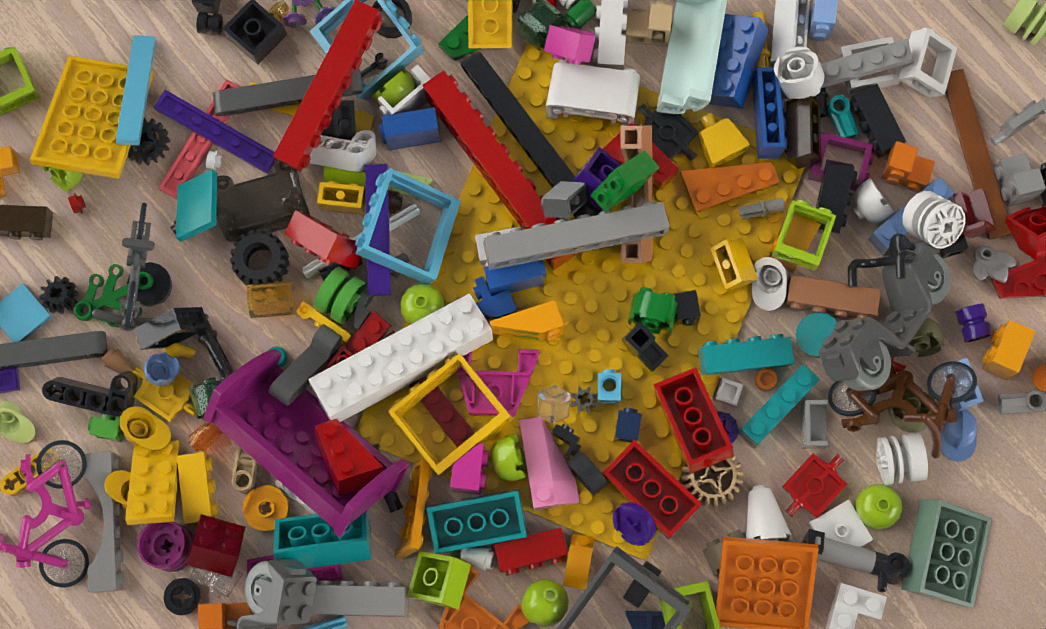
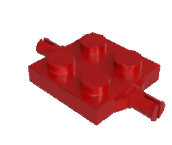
M812 453L782 486L794 501L785 512L788 514L794 508L789 516L793 517L800 508H803L817 518L848 485L839 477L836 471L844 459L840 458L839 454H836L827 463Z

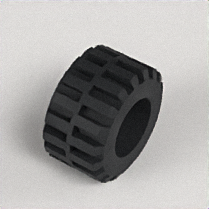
M253 230L248 231L249 235L246 237L244 234L241 235L240 238L242 240L240 242L235 241L234 246L236 248L231 249L230 254L232 258H230V263L233 266L232 269L237 277L248 287L251 286L257 290L258 287H261L262 290H266L267 286L270 285L273 288L276 286L275 282L279 281L281 283L283 280L282 275H287L288 273L287 266H290L289 254L276 235L273 236L271 232L267 231L264 233L263 230H257V233H254ZM268 250L272 253L271 261L266 268L262 270H252L249 268V259L254 252Z

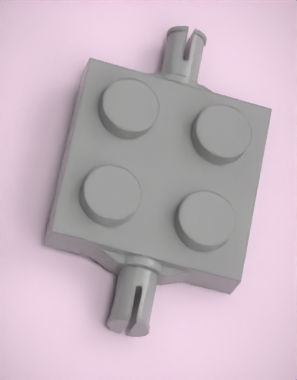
M1043 98L1037 103L1033 100L1023 108L1022 112L1019 114L1015 112L1005 120L1006 122L1000 126V132L990 138L992 145L996 146L998 143L1004 142L1037 120L1040 115H1044L1046 113V100Z

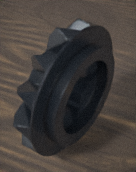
M187 578L173 580L164 591L165 606L171 613L182 616L192 613L198 607L201 599L200 588L194 581ZM184 587L185 594L191 596V598L185 599L184 603L181 604V600L173 596L181 594Z

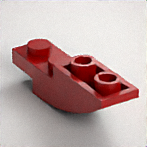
M373 311L349 342L340 348L322 372L379 342L392 325L376 311Z

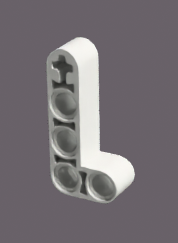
M362 130L356 133L351 141L320 135V144L316 149L313 148L310 154V163L354 172L365 170V165H369L377 154L375 134L370 130Z

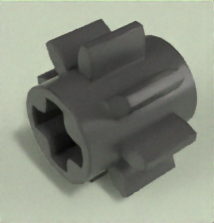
M579 386L577 395L571 393V397L576 399L575 402L571 403V407L577 406L578 414L586 410L589 415L591 406L597 408V404L593 402V399H596L598 395L590 393L591 387H588L587 390H582ZM587 396L590 403L586 402L584 405H581L578 398Z

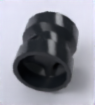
M199 12L196 22L197 33L206 34L211 32L212 35H221L223 28L222 14L208 15L206 12Z

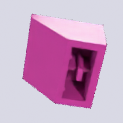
M479 443L453 464L450 485L453 492L480 495L481 490H485L487 476L483 473V469L488 467L489 453L485 449L484 444Z

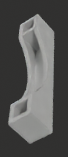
M111 451L85 454L87 467L84 477L91 483L98 494L104 516V532L101 545L95 559L87 569L88 592L122 591V585L125 583V575L121 571L124 551L123 548H120L123 528L122 525H119L122 505L109 497L104 487L106 477L110 473L120 470V459L117 457V454Z

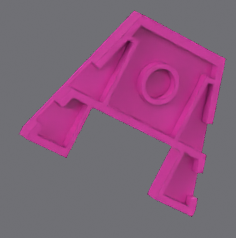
M519 349L518 372L475 371L512 417L516 416L539 358V350ZM472 351L463 356L470 366ZM460 367L457 370L469 415L497 416L499 414L497 409L463 367Z

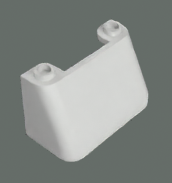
M559 60L553 66L546 103V118L557 119L558 114L564 113L563 117L573 114L610 119L613 124H616V120L623 124L622 126H628L631 122L634 123L640 75L634 69L617 70L568 63L567 60Z

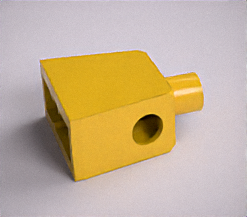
M709 113L701 118L706 129L700 132L699 141L709 168L718 167L748 151L749 142L729 118L717 122L713 113Z

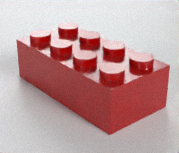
M696 367L653 384L656 398L691 474L733 457V446Z
M635 440L602 472L607 482L628 502L640 505L651 515L656 529L668 540L702 505Z

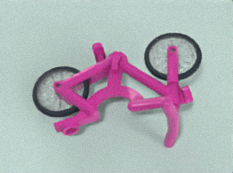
M66 440L51 442L41 450L36 462L38 476L35 478L31 473L30 454H25V459L21 460V474L26 473L27 490L29 492L35 491L41 497V511L33 519L30 515H25L22 518L17 546L6 543L5 535L0 533V553L5 552L16 556L17 568L30 567L33 560L39 562V570L44 580L60 588L70 587L79 583L85 577L89 567L87 551L80 543L71 539L56 540L50 543L43 552L37 551L70 525L78 526L83 522L84 513L78 507L83 506L84 509H90V500L88 498H83V501H76L72 487L85 474L87 467L85 454L78 445ZM44 483L52 488L63 489L67 508L52 503L50 493L44 487ZM49 514L63 519L28 545L30 530L37 528L45 522Z

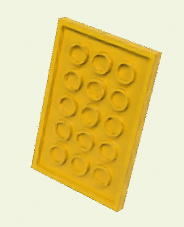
M68 56L31 154V164L120 179L131 146L116 143L128 65ZM153 69L151 70L148 93L154 78Z

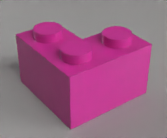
M549 25L544 51L552 53V58L565 60L567 58V62L580 65L581 61L590 62L595 33L577 28Z

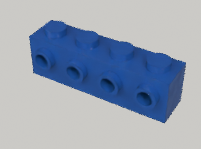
M757 67L752 79L758 159H780L783 151H786L787 138L784 137L785 118L782 112L784 108V100L781 98L782 88L775 75L774 68Z

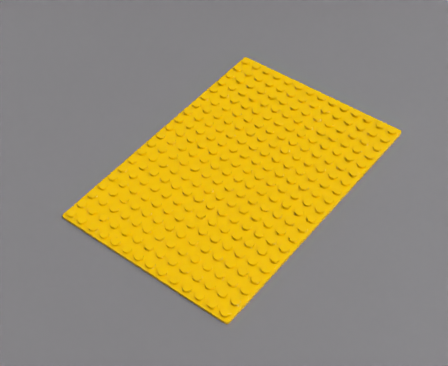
M529 43L523 51L508 89L574 176H576L585 162L599 147L603 149L621 132L620 126L623 124L616 120V124H613L610 119L573 114L563 117L564 113L558 114L557 119L546 118V103L553 66L560 59L552 58V53L544 51L542 47ZM639 86L634 118L636 126H642L646 120V117L638 111V108L644 103L654 112L657 110L659 93ZM692 109L685 110V113L681 115L699 132L688 146L697 156L690 162L683 153L676 155L671 161L678 167L677 176L662 190L652 186V201L656 203L663 202L670 227L667 235L652 238V261L644 263L621 262V244L604 247L601 250L593 249L575 253L573 258L554 271L544 259L546 278H543V285L511 293L510 295L517 308V312L555 300L564 325V334L560 335L561 338L548 342L547 340L536 341L492 334V341L472 351L471 367L474 371L518 372L519 349L539 350V358L516 416L512 417L513 420L484 443L489 457H491L493 444L498 439L511 434L517 435L520 442L516 443V446L523 450L525 457L519 420L542 417L551 435L556 424L560 426L565 424L574 430L573 434L580 438L578 444L581 445L579 451L583 452L602 473L630 444L628 442L616 441L614 437L619 410L623 411L624 408H633L637 410V413L642 414L637 443L679 482L682 468L685 467L686 463L656 398L653 384L696 367L712 400L722 374L701 376L698 349L704 346V342L717 341L718 344H726V340L736 339L753 297L752 283L742 288L725 290L710 248L726 239L743 238L753 266L761 258L769 257L771 253L769 251L778 236L805 167L797 169L787 161L785 151H783L780 159H758L756 131L732 122L746 138L750 146L747 152L718 167L772 162L779 184L695 214L680 171L709 168L699 141L700 132L706 129L701 118L709 113L703 110L695 112ZM496 114L491 124V127L497 134L496 140L499 144L504 143L510 151L509 157L513 162L516 160L521 165L523 176L533 181L537 188L535 191L539 197L541 195L545 196L552 187ZM714 115V117H715V119L717 120V122H719V121H721V120L724 119V118H721V117H719V116ZM474 164L458 200H461L437 278L429 284L439 290L444 298L445 306L469 293L475 303L482 301V299L477 300L473 287H476L475 279L483 276L488 287L484 271L485 266L480 264L475 235L515 227L521 228ZM628 198L610 210L612 212L621 211L623 207L628 206ZM783 198L784 212L768 214L764 218L758 216L742 219L740 216L739 208L741 206L759 203V200L765 202ZM572 215V216L569 217L567 220H568V221H570V220H575V218H574V216ZM642 287L650 288L653 292L660 294H674L696 290L701 314L700 320L696 321L695 325L683 326V323L677 324L675 316L671 333L666 334V330H661L660 334H653L656 337L654 341L669 356L651 372L636 356L631 354L622 342V338L636 325L633 322L631 325L628 324L633 295L639 292ZM404 320L400 330L409 326V323ZM605 369L616 370V373H621L620 404L597 403V398L593 399V402L597 404V408L591 406L589 415L586 410L578 414L577 406L571 407V403L576 400L571 397V393L577 395L579 386L582 390H587L588 387H591L590 393L592 395L598 393V373H603ZM457 371L438 386L474 433L496 417L469 415ZM606 381L603 384V388L606 391H613L616 388L615 384L611 381ZM406 386L367 407L359 421L356 432L371 445L379 443L380 450L416 464L425 458L388 412L397 399H404L410 394V387ZM587 396L578 398L581 405H584L586 402L590 403ZM421 401L402 415L439 463L457 449ZM552 435L564 457L570 445ZM489 465L484 467L483 473L486 474L487 480L485 490H481L482 493L488 495L519 489L523 510L582 535L595 537V540L613 548L619 547L625 553L639 559L646 560L648 558L658 530L656 529L655 536L649 543L643 546L632 545L621 537L623 534L619 530L616 531L612 518L613 512L621 504L628 501L611 484L608 483L594 496L572 472L576 480L579 503L534 511L528 470L525 473L527 478L508 481L500 478L495 470L491 471ZM452 470L444 477L451 479Z

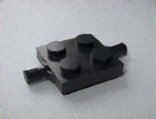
M644 103L638 108V111L646 117L645 123L642 126L652 125V142L670 160L681 153L690 162L695 159L697 154L688 146L699 132L681 114L652 112Z

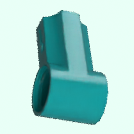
M836 95L826 107L827 116L831 118L838 136L852 139L858 136L859 132L849 109V100L843 95ZM833 104H839L842 107V111H836Z

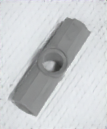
M1035 390L1026 393L999 394L997 396V409L1000 415L1046 412V392ZM1030 397L1036 398L1038 407H1033L1030 404Z

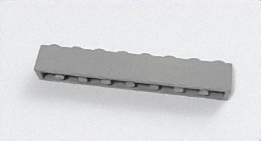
M651 201L643 204L641 207L626 206L621 211H602L599 215L591 217L585 214L578 216L575 220L560 219L550 225L540 223L533 225L530 229L515 228L510 230V233H490L484 238L483 246L489 270L663 236L667 235L670 227L663 202L656 203Z

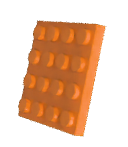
M723 536L715 606L720 626L745 629H809L819 550L818 545Z

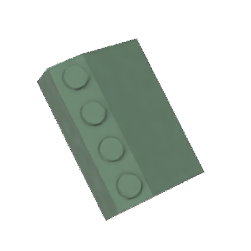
M921 499L908 556L910 567L904 575L902 590L973 609L992 518L941 500Z

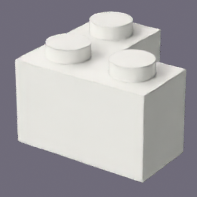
M844 583L837 584L825 629H854L857 615L872 620H881L887 597Z

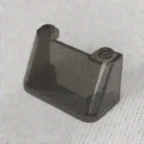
M277 161L275 164L276 173L234 184L232 178L226 175L217 176L216 220L224 238L229 242L235 243V241L240 242L242 240L240 238L241 235L248 236V231L253 230L254 233H257V230H263L264 233L267 231L272 233L286 229L295 210L310 215L299 171Z

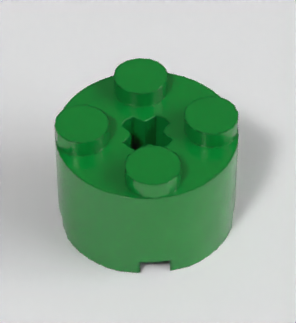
M646 287L640 288V291L633 295L628 324L641 322L652 334H660L661 330H666V334L671 333L677 310L675 295L671 293H655L652 289Z

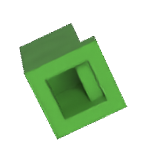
M102 414L101 418L94 416L90 418L88 423L90 435L121 442L123 431L120 427V417L116 416L115 420L113 416Z

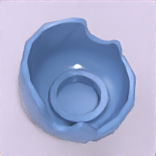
M166 352L150 356L146 360L143 370L146 379L156 386H168L177 379L181 367L177 357H171Z

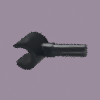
M383 53L376 54L375 62L360 72L362 77L376 68H386L388 60L384 62L378 61L383 58Z

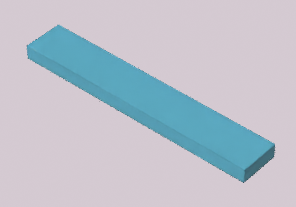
M133 36L116 135L117 144H140L156 38L154 36Z

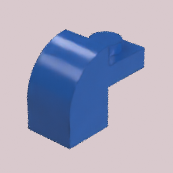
M483 276L475 279L476 287H473L477 300L482 299L476 305L485 319L492 321L517 312L509 290L491 296Z

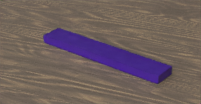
M164 90L153 107L157 112L267 175L277 161L273 157L275 152L167 90Z
M388 164L365 165L366 214L369 213L371 208L369 205L370 198L373 193H376L378 187L375 185L380 173L383 174L388 170ZM389 186L369 243L370 247L390 255ZM367 259L368 296L391 295V269Z

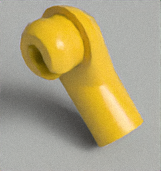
M174 343L166 347L162 353L166 352L171 357L179 358L184 356L193 359L196 349L180 343Z

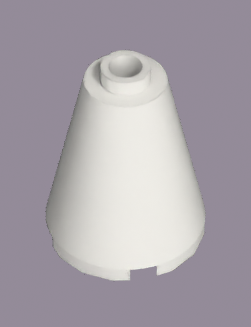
M765 485L753 487V490L748 495L746 538L792 542V535L772 490L766 488Z

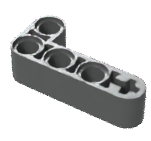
M325 324L321 325L314 334L310 346L272 383L268 393L286 406H289L310 385L308 379L321 373L335 356L343 337Z

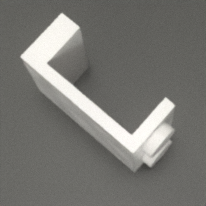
M418 64L411 70L417 88L394 108L382 96L378 98L379 110L382 113L381 117L416 111L427 103L422 85L431 78Z

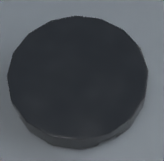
M148 262L145 268L140 267V272L151 274L154 282L148 290L138 289L137 301H140V305L152 307L153 305L163 303L169 297L172 290V281L169 272L157 263ZM144 277L142 279V284L146 285L148 283V278Z

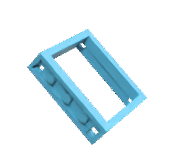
M344 0L310 30L326 54L333 43L329 33L345 20L355 0ZM391 0L377 1L411 48L368 85H365L362 81L363 93L356 96L366 101L425 51L421 46V39L415 33H411L408 29L410 27L409 23L403 16L399 17L396 12L397 7Z
M389 168L383 174L380 173L375 185L378 187L376 193H373L370 198L369 205L371 208L363 219L362 225L364 229L357 237L355 245L358 247L355 254L429 285L437 278L461 200ZM389 185L443 209L423 270L369 246Z

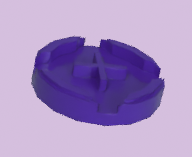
M626 502L613 512L612 520L616 531L619 530L623 534L621 537L630 544L643 546L649 543L655 536V522L651 515L640 505Z

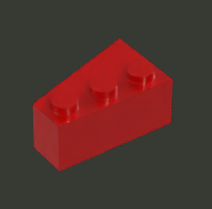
M631 122L628 126L636 125L633 122ZM620 132L603 150L622 165L625 162L621 151ZM652 142V159L660 167L652 175V186L662 190L677 176L678 167Z
M338 419L315 425L316 444L339 496L362 489L383 471V466Z

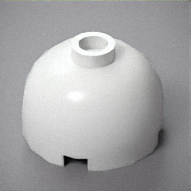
M871 178L862 183L855 191L854 202L856 207L853 210L860 219L865 217L869 222L880 223L895 214L894 209Z

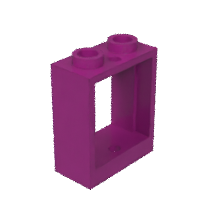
M821 132V163L811 165L808 179L817 182L822 181L824 171L821 170L826 146L829 144L864 153L858 179H856L855 185L851 184L850 190L856 191L870 177V173L866 172L868 165L871 166L874 160L875 153L871 152L873 144Z

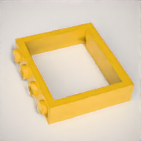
M460 353L453 355L450 359L447 358L443 367L439 370L434 369L427 375L426 381L421 385L420 383L414 385L409 390L410 394L404 399H397L396 403L388 411L435 472L442 478L453 469V464L479 443L484 444L513 420L512 416ZM460 367H463L499 414L439 463L402 415Z

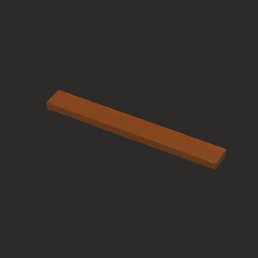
M964 69L951 71L945 92L973 189L975 191L982 188L985 191L996 231L987 233L988 240L1009 236L1011 232L1005 222L1007 217Z

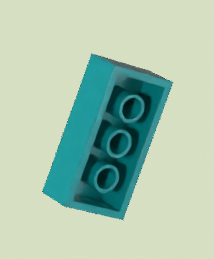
M519 489L429 505L426 508L435 554L527 537Z
M367 510L347 526L341 538L333 532L334 528L318 514L275 519L273 552L275 560H296L301 562L306 568L371 560V525Z

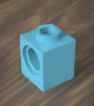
M605 369L603 373H598L597 403L620 404L621 373H616V370ZM606 381H611L615 384L616 388L613 391H606L603 388V384Z

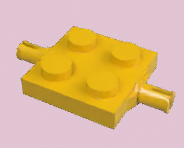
M139 366L135 369L141 374L133 370V373L142 380L139 390L133 397L170 423L173 422L178 413L183 409L193 417L196 413L190 410V408L198 413L199 408L189 402L190 397L198 386L179 373L177 379L168 386H156L146 379L144 370Z

